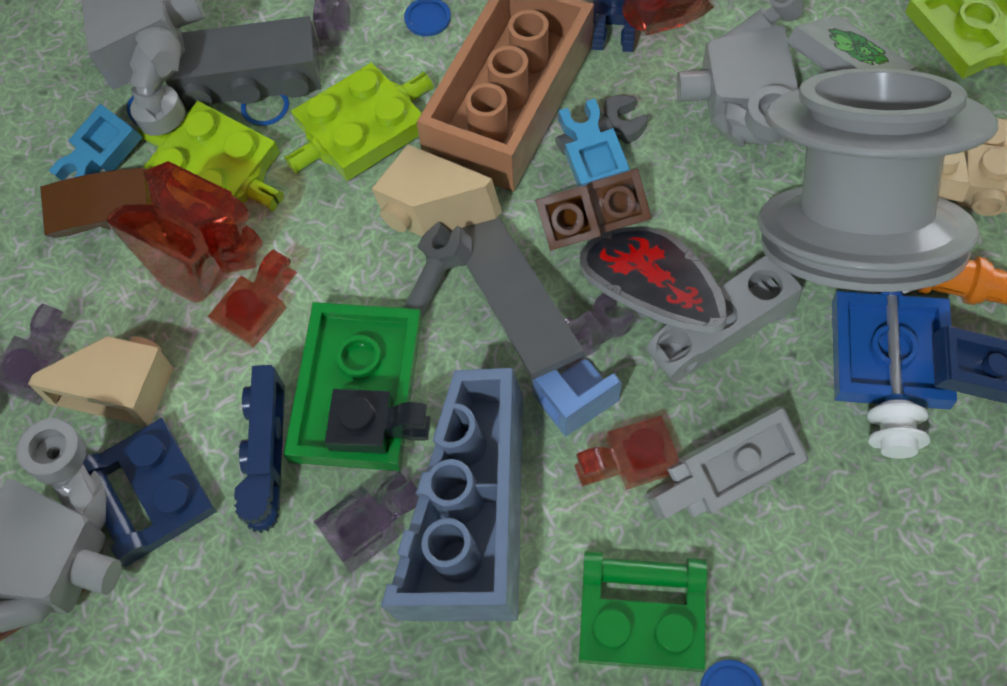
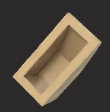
M407 145L371 188L381 209L380 216L387 225L396 231L405 232L408 230L421 237L437 222H440L451 231L456 226L463 228L496 219L502 212L492 178L411 145Z
M106 336L34 373L28 385L48 404L146 427L151 424L174 368L162 353V348L151 340L133 336L127 341Z

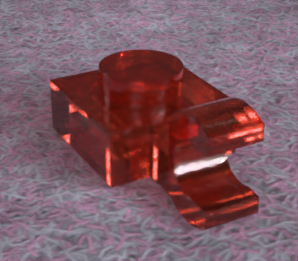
M271 250L262 260L255 281L251 282L245 277L240 276L208 315L211 322L254 348L286 310L284 302L278 296L297 274L296 271L288 267L291 260L276 250Z
M657 416L608 431L606 440L609 448L594 447L577 453L578 464H575L574 467L582 487L620 475L625 489L628 490L670 476L667 468L678 463L679 456L662 416Z

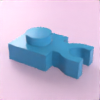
M595 98L585 103L584 110L589 119L584 123L575 122L571 118L569 108L559 110L558 120L563 132L574 140L565 144L564 152L577 185L630 169L614 128L603 132L599 129L600 110Z
M100 103L68 140V142L76 147L71 154L57 160L48 171L60 180H65L71 173L76 171L75 177L98 173L101 169L113 171L143 137Z

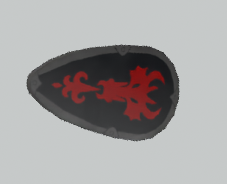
M624 227L602 233L600 237L589 240L581 250L580 271L587 281L609 297L635 310L640 317L648 316L667 325L701 333H715L725 327L726 303L721 288L694 252L677 237L659 229Z

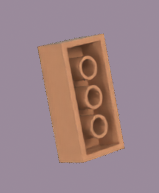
M489 0L417 120L421 150L490 177L494 185L514 192L592 46L594 4L583 0Z

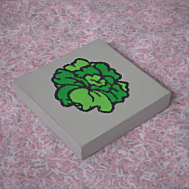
M839 15L798 25L794 28L787 41L791 47L827 72L857 68H887L910 71L916 69V66Z

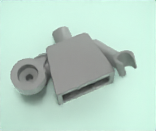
M81 0L88 54L112 90L129 82L134 86L131 89L134 100L132 101L130 111L140 129L148 135L155 136L169 133L178 127L184 119L186 113L185 106L177 92L172 87L163 85V83L175 71L178 72L180 57L185 52L180 27L205 19V13L200 0Z
M769 0L772 5L769 9L760 8L739 26L706 44L701 70L677 73L678 101L707 100L711 125H714L728 141L741 148L745 146V143L768 145L772 141L785 139L778 135L766 123L765 111L769 104L782 95L798 90L785 26H777L776 21L780 18L784 21L798 19L804 9L802 0Z
M51 418L32 424L21 435L16 450V457L20 466L37 481L47 484L52 483V487L62 504L9 478L6 479L0 490L1 633L40 623L50 613L68 614L73 610L83 588L108 595L115 588L121 574L120 560L99 554L105 543V534L101 531L106 522V492L103 482L100 481L96 471L89 475L83 464L86 457L85 442L82 436L64 420Z

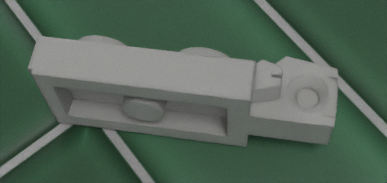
M774 407L678 459V463L667 468L672 480L645 494V497L654 515L662 516L663 519L687 508L689 515L693 517L704 512L712 514L803 464L809 458L784 407Z

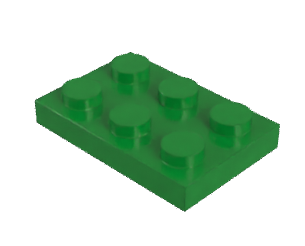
M312 303L284 450V456L288 463L401 472L405 439L388 438L386 454L329 451L324 442L333 389L390 391L393 398V407L400 403L411 402L422 324L420 309Z

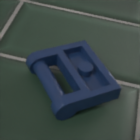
M163 418L156 420L100 454L86 455L83 462L89 475L96 471L100 481L103 482L106 492L105 526L114 541L111 547L112 553L116 559L120 560L121 567L131 565L217 512ZM121 467L152 522L151 526L142 531L135 530L107 475Z

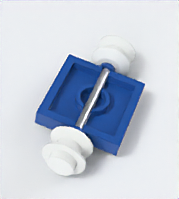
M913 290L868 293L836 291L832 300L834 401L879 404L867 413L869 422L880 426L879 431L869 436V445L874 448H881V454L885 457L895 459L913 457L918 454V449L930 443V436L926 432L917 429V425L922 424L929 417L928 411L925 408L950 410L957 402V392L935 387L932 334L944 326H952L950 299L903 296Z

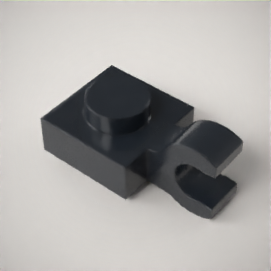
M333 389L324 443L329 451L386 454L388 438H402L414 441L429 440L431 417L426 416L427 405L423 403L406 402L393 407V398L390 391Z

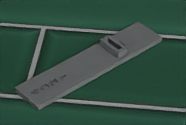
M497 217L493 220L463 227L462 229L472 237V252L466 266L532 380L584 357L583 348L500 218Z

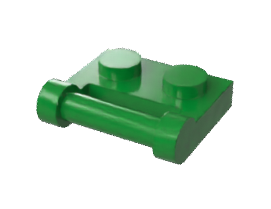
M584 551L579 663L704 672L706 559L687 558L686 564L610 559L603 558V552ZM601 582L685 588V605L600 599Z

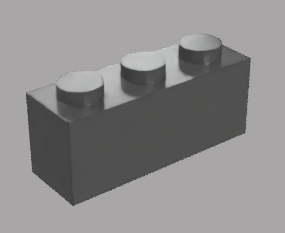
M306 16L181 32L185 52L180 57L178 72L175 71L165 81L167 86L172 87L177 92L184 106L189 109L197 101L207 106L230 101L250 104L256 102L261 97L283 94L287 97L296 98L304 96L308 91L321 90L318 44L311 18Z

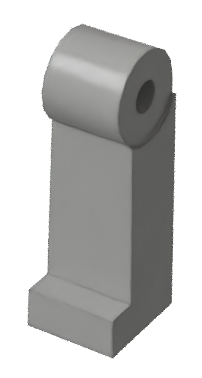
M765 255L720 287L726 303V325L722 330L715 333H701L666 325L652 337L646 349L670 381L677 383L702 367L706 362L710 363L775 319L779 321L795 311L803 287L790 273L779 268ZM772 277L778 281V283H779V285H780V288H779L778 285L772 280Z

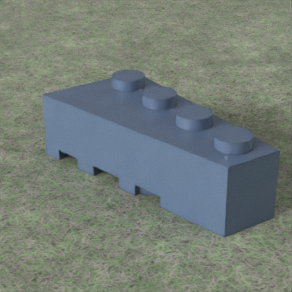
M513 368L454 370L433 437L435 447L427 472H422L416 491L419 498L409 530H404L397 554L400 556L395 575L392 584H387L381 607L398 621H518L523 394Z

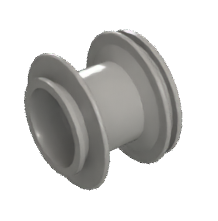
M887 68L844 69L818 74L801 83L799 90L782 95L768 105L765 111L766 123L778 135L806 147L803 187H798L773 197L761 207L757 216L758 226L762 232V249L771 262L788 273L817 284L866 292H897L927 288L949 281L964 271L969 263L970 251L979 240V226L974 218L960 206L939 197L945 156L977 148L992 139L998 131V119L987 107L967 98V92L962 86L946 78L917 71Z

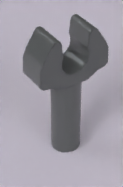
M615 95L605 99L604 114L599 119L598 126L601 132L614 128L617 138L621 139L625 144H629L643 134L647 128L648 116L642 115L630 121L621 120L619 118L620 115L627 114L635 109L636 97ZM566 134L555 137V142L562 154L565 155V144L574 140Z
M437 222L422 236L417 247L425 254L426 264L403 308L420 309L421 316L423 317L446 269L466 265L472 252V237L459 226H456L453 232H451L440 222Z

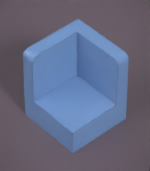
M588 360L580 361L561 375L555 369L532 380L533 396L565 437L620 400L622 386L620 379L615 373L603 379Z

